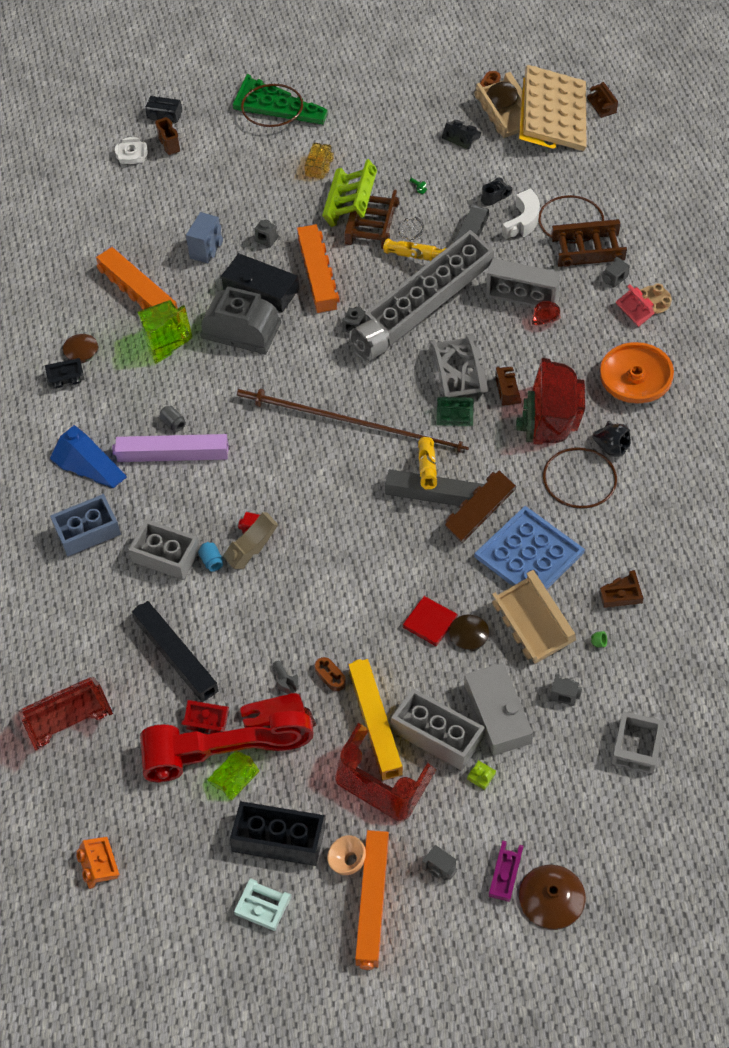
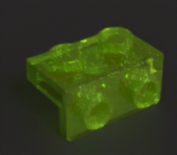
M234 751L207 780L213 787L223 791L228 799L233 800L259 773V769L251 757L239 751Z

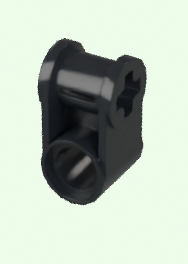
M498 177L492 182L483 185L481 202L486 206H491L509 197L513 189L510 185H506L501 177Z

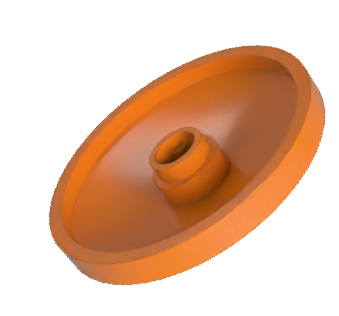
M641 342L625 343L613 348L603 358L600 368V378L604 388L615 398L636 404L648 403L662 397L670 389L674 376V367L667 354L653 345Z

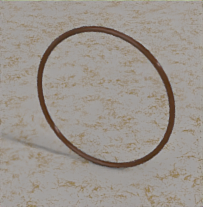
M283 84L258 86L249 91L241 103V110L245 118L253 124L263 127H278L295 120L303 109L301 95L295 89ZM268 86L288 88L295 92L301 101V107L296 116L284 123L274 125L261 124L251 120L245 114L243 106L246 98L252 92Z
M565 195L551 199L546 204H544V206L541 208L539 212L538 219L542 231L551 238V235L542 226L541 214L544 208L549 203L562 198L582 199L591 203L598 209V211L601 214L602 221H604V215L601 209L591 200L575 195ZM592 238L585 239L583 242L589 241ZM566 241L569 244H577L576 241Z
M577 447L562 450L548 460L543 471V482L548 493L561 504L573 508H591L604 503L612 496L617 486V473L613 464L601 453L592 449ZM573 450H583L597 454L607 461L613 470V489L606 498L592 505L579 506L566 503L557 498L548 488L546 470L550 462L558 455Z

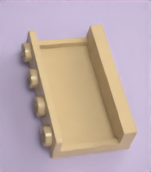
M511 72L505 73L504 80L500 82H508L515 86L518 93L516 104L497 111L487 95L488 89L494 84L482 87L480 83H477L476 90L474 91L476 99L482 105V109L487 112L489 120L494 123L497 133H500L503 138L520 133L523 90Z
M534 570L527 573L525 580L499 595L496 592L492 594L494 608L497 612L501 610L504 615L502 620L506 627L511 626L514 631L512 636L516 643L523 645L524 649H522V652L527 660L532 659L534 664L576 641L575 632Z

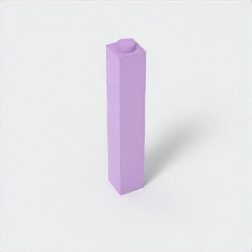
M227 434L116 437V443L112 445V453L116 455L117 462L228 459L229 444Z

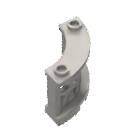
M473 333L465 334L466 338L437 343L435 340H431V344L428 345L429 353L433 355L439 373V393L443 394L444 398L488 391L485 370L479 364V360H482L479 346L476 345L477 340ZM455 353L462 358L471 359L463 365L462 372L447 363ZM468 368H472L473 371H469V370H468V375H467V374H466V370H467ZM458 380L462 382L461 390L449 391L448 382H454V388H456ZM465 383L478 387L465 389Z

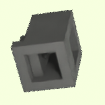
M261 220L254 228L256 242L271 248L279 237L276 232V225L272 224L269 220Z
M616 257L614 263L606 267L605 274L602 276L603 281L615 288L628 277L630 265Z
M349 307L345 318L342 319L343 331L350 333L351 330L365 323L366 311H363L361 307Z
M555 674L550 700L574 706L575 700H580L582 687H578L579 682L569 678L562 679L559 678L560 674Z
M434 845L423 859L422 869L426 871L429 868L430 873L438 879L441 877L444 880H451L457 872V859L437 845Z

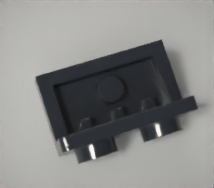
M454 120L445 124L442 139L470 149L473 140L479 139L482 132L478 131L474 126L463 125L462 121Z
M80 358L44 365L49 387L61 388L64 386L63 384L71 383V385L81 383V380H85Z

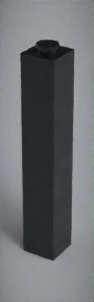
M146 601L136 606L132 611L134 621L199 700L204 702L219 692L214 678L151 603Z

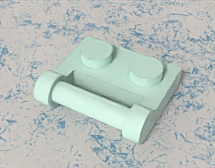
M250 878L235 908L234 914L275 931L289 904L291 894L278 892L258 884L257 880ZM256 892L279 901V904L277 906L252 896V893Z

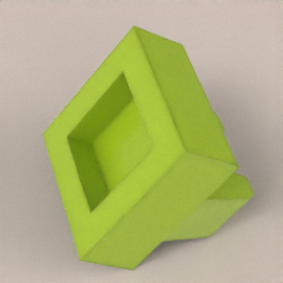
M478 760L468 774L467 780L485 790L496 775V770Z

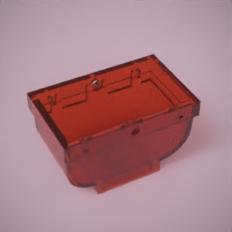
M541 358L533 384V444L538 445L543 443H559L566 440L570 431H578L585 412V380L577 379V375L571 367L562 363L551 362V359Z

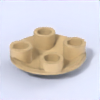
M656 283L640 289L643 294L642 297L644 299L648 298L654 306L652 308L655 314L662 313L670 307L672 297L662 284Z

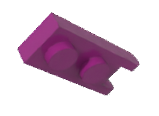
M502 840L488 897L510 902L524 845H519L518 852L506 850L507 841Z

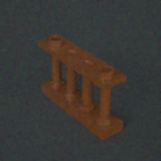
M393 190L391 198L370 196L368 202L389 205L388 210L367 207L365 214L386 216L385 222L361 219L356 211L350 212L344 233L346 245H352L353 239L363 238L381 241V249H383L385 240L390 239L389 230L395 207H399L400 198L397 197V190ZM356 227L383 228L382 234L357 231Z
M620 220L553 225L551 232L552 242L559 241L561 253H558V267L614 262L616 257L624 261L626 259L627 247H619L616 237L619 236ZM591 237L595 250L585 251L583 239ZM600 237H609L612 248L602 249ZM576 240L578 251L568 252L566 241Z

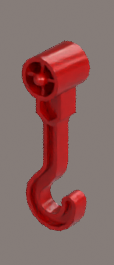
M297 711L276 712L269 716L270 728L246 727L212 734H204L198 731L180 734L177 727L166 724L147 727L140 733L143 777L151 782L172 781L183 774V765L204 762L208 757L221 753L249 748L270 751H286L300 748L313 739L312 719L309 715Z

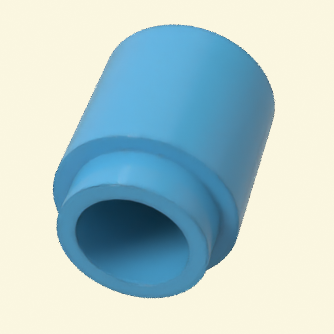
M210 542L202 544L198 554L205 567L211 572L222 568L223 558L216 544Z

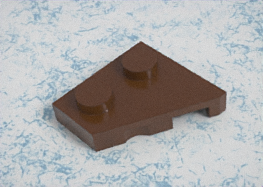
M635 570L630 571L629 575L623 579L619 577L612 583L600 588V597L604 608L643 604L644 598Z

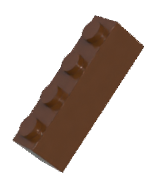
M500 470L497 473L492 472L486 479L487 483L483 487L478 486L472 493L474 496L469 501L467 499L464 500L459 506L460 510L456 514L452 513L445 520L447 522L445 524L446 529L461 543H464L516 490V485Z

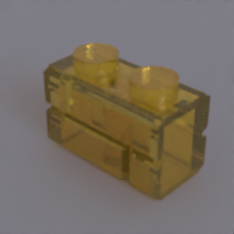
M312 144L304 165L305 176L323 179L325 174L329 173L330 162H333L334 159L331 145Z

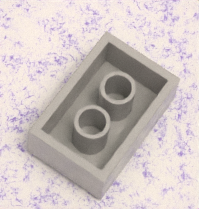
M145 520L128 551L133 563L184 580L198 555L200 545L196 536Z

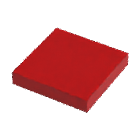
M423 596L403 623V628L437 647L449 630L451 623L458 617V614Z

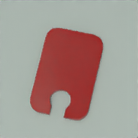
M297 693L249 703L240 708L242 717L253 713L259 714L255 718L243 719L245 728L270 725L269 716L276 712L297 711L305 713L301 696Z

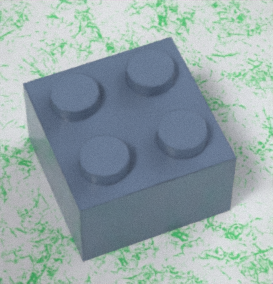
M202 212L199 213L186 234L190 259L209 263L211 258L215 257L218 246L220 247L223 243L219 217Z

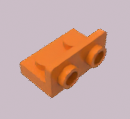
M108 837L82 841L76 856L78 862H81L83 880L87 882L88 888H94L97 882L117 879L120 874Z

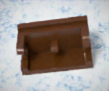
M604 82L589 89L591 92L596 90L594 93L587 95V99L601 118L617 113L618 100Z
M496 367L495 380L502 406L520 404L522 402L515 373L506 374V372L514 371L513 367Z

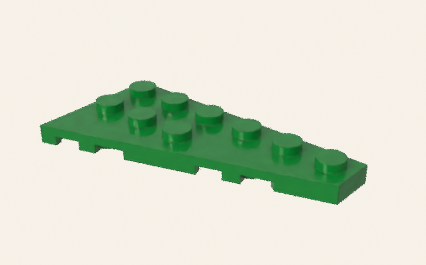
M246 74L233 102V109L242 111L241 103L245 95L252 89L265 85L263 80H255L251 75ZM268 86L252 92L246 98L243 108L246 112L292 119L299 112L301 101L299 96L296 98L291 96L290 92L281 88ZM303 101V109L295 120L323 125L328 115V110L312 102L307 103Z

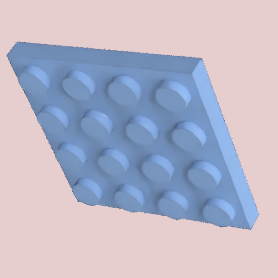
M524 506L475 552L474 557L512 586L525 580L527 573L534 570L547 590L584 554L585 549L531 509Z

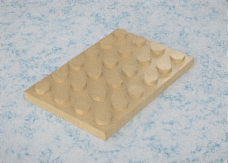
M527 65L525 68L523 135L584 151L586 149V81Z

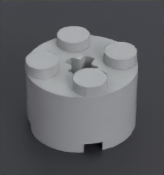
M375 319L368 320L349 333L350 343L353 342L355 346L353 350L363 361H370L388 349L389 333L387 330H383Z

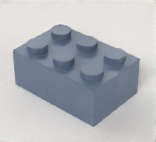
M104 494L50 515L54 529L67 557L121 535L118 522Z

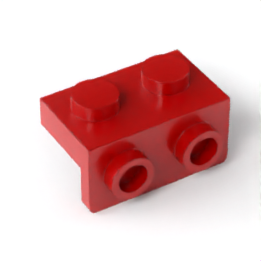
M188 700L184 720H181V724L186 725V729L192 731L205 728L206 733L210 734L225 731L229 707Z

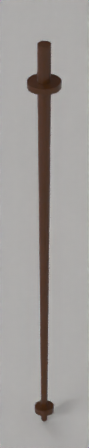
M242 389L237 391V396L255 400V405L261 407L262 402L417 439L427 437L266 396L264 389H259L258 393ZM432 438L434 443L457 448V452H461L462 449L469 450V447L463 446L462 441L455 444Z

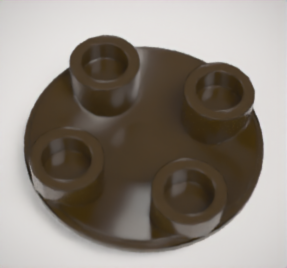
M508 82L496 83L487 91V95L497 111L514 105L517 102V89Z
M467 614L459 616L450 625V640L462 649L477 651L488 640V625L482 618L476 615Z

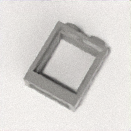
M623 711L611 764L653 774L664 721L654 716L646 717L636 712ZM625 724L656 731L652 756L620 749Z

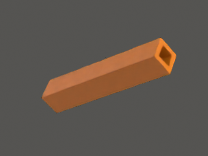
M367 830L366 856L363 868L355 957L356 966H360L363 970H373L374 967L379 968L389 832Z

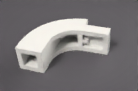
M532 189L517 194L516 207L522 214L515 219L503 223L502 236L505 239L515 237L519 233L525 237L537 226L540 203Z

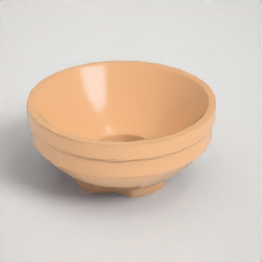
M352 835L338 838L333 842L328 851L329 866L340 875L356 873L364 865L366 856L365 846L360 839ZM355 854L357 856L356 862L352 865H347V858Z

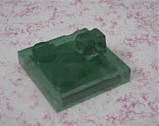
M528 391L527 398L523 399V409L526 410H522V417H517L516 430L526 432V442H533L535 391Z

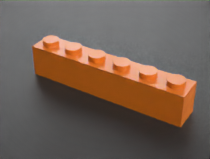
M317 224L298 227V241L316 312L337 310V303L340 302L339 294L334 291L336 290L335 280L331 279L333 273L332 268L328 267L330 263L328 255H325V243L321 242L323 241L322 231H318Z
M113 247L96 257L99 272L104 273L112 283H116L122 292H126L132 301H136L140 305L142 310L148 311L155 321L158 320L161 324H164L178 314L177 302Z

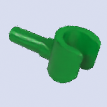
M410 178V181L417 185L416 190L418 193L424 194L427 191L425 181L420 183Z

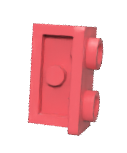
M629 284L627 286L629 291L619 298L616 304L639 327L655 314L652 308L654 305L648 298L644 299L642 297L643 294L638 287L633 288Z

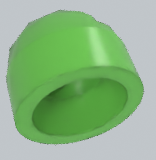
M604 631L592 634L591 643L593 646L598 648L607 646V635Z

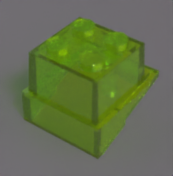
M171 300L137 312L149 353L155 364L172 355L174 350L193 339L185 305L176 309Z

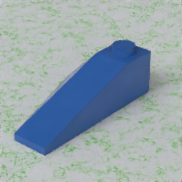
M75 425L60 436L50 457L61 469L72 471L81 477L85 476L93 479L94 482L110 488H115L127 478L121 469Z

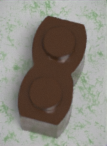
M167 117L156 120L158 140L163 144L164 151L168 155L180 152L178 133L173 128L171 120Z

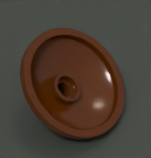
M550 864L539 866L531 870L524 877L519 889V902L523 913L532 923L545 929L558 930L572 925L579 919L585 907L586 895L583 884L572 871L559 865ZM555 889L557 893L551 894L549 890Z

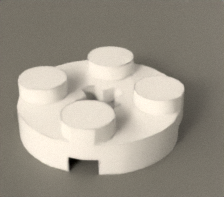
M137 137L125 138L122 140V143L115 146L116 158L121 164L143 163L148 154L146 143L141 142Z

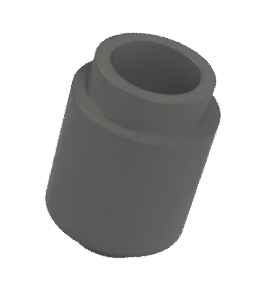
M165 406L161 409L159 419L169 429L178 432L185 427L186 421L184 417L173 406Z

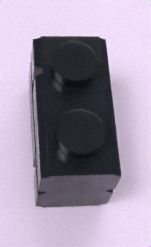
M150 96L145 106L147 119L155 121L167 117L171 122L178 123L182 113L181 100Z

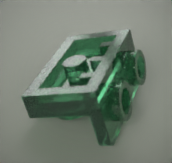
M438 397L436 425L473 426L474 398Z

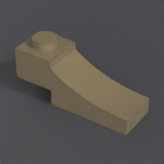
M262 512L254 524L235 542L232 541L223 557L233 569H244L253 554L260 553L278 524L267 512Z

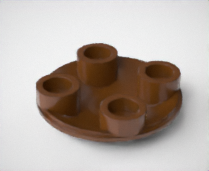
M88 334L71 336L63 345L64 355L70 360L80 358L81 364L93 357L99 349L96 339Z

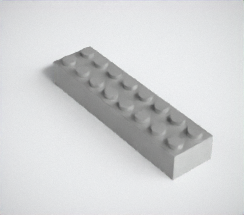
M469 230L365 313L366 320L375 319L383 330H387L390 336L388 345L391 346L486 270L494 258V250L473 231Z

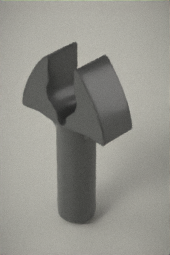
M275 661L273 666L281 678L280 681H277L276 687L282 692L289 694L290 688L286 684L288 683L293 686L296 692L298 675L289 676L281 662Z

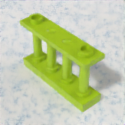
M366 159L362 170L350 174L345 173L342 168L336 169L322 217L330 227L337 225L340 215L356 211L361 218L365 216L377 173L376 166L369 159ZM361 177L360 181L349 184L350 180ZM357 189V193L345 196L346 192ZM354 201L353 205L342 208L344 203Z

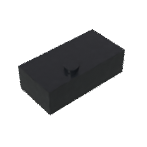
M240 253L237 254L221 275L223 290H226L228 286L260 294L261 299L271 303L280 312L285 310L299 290L298 275Z
M240 801L230 836L231 852L317 866L325 831V815Z

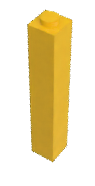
M355 660L348 664L349 674L382 781L402 776V763L369 660Z

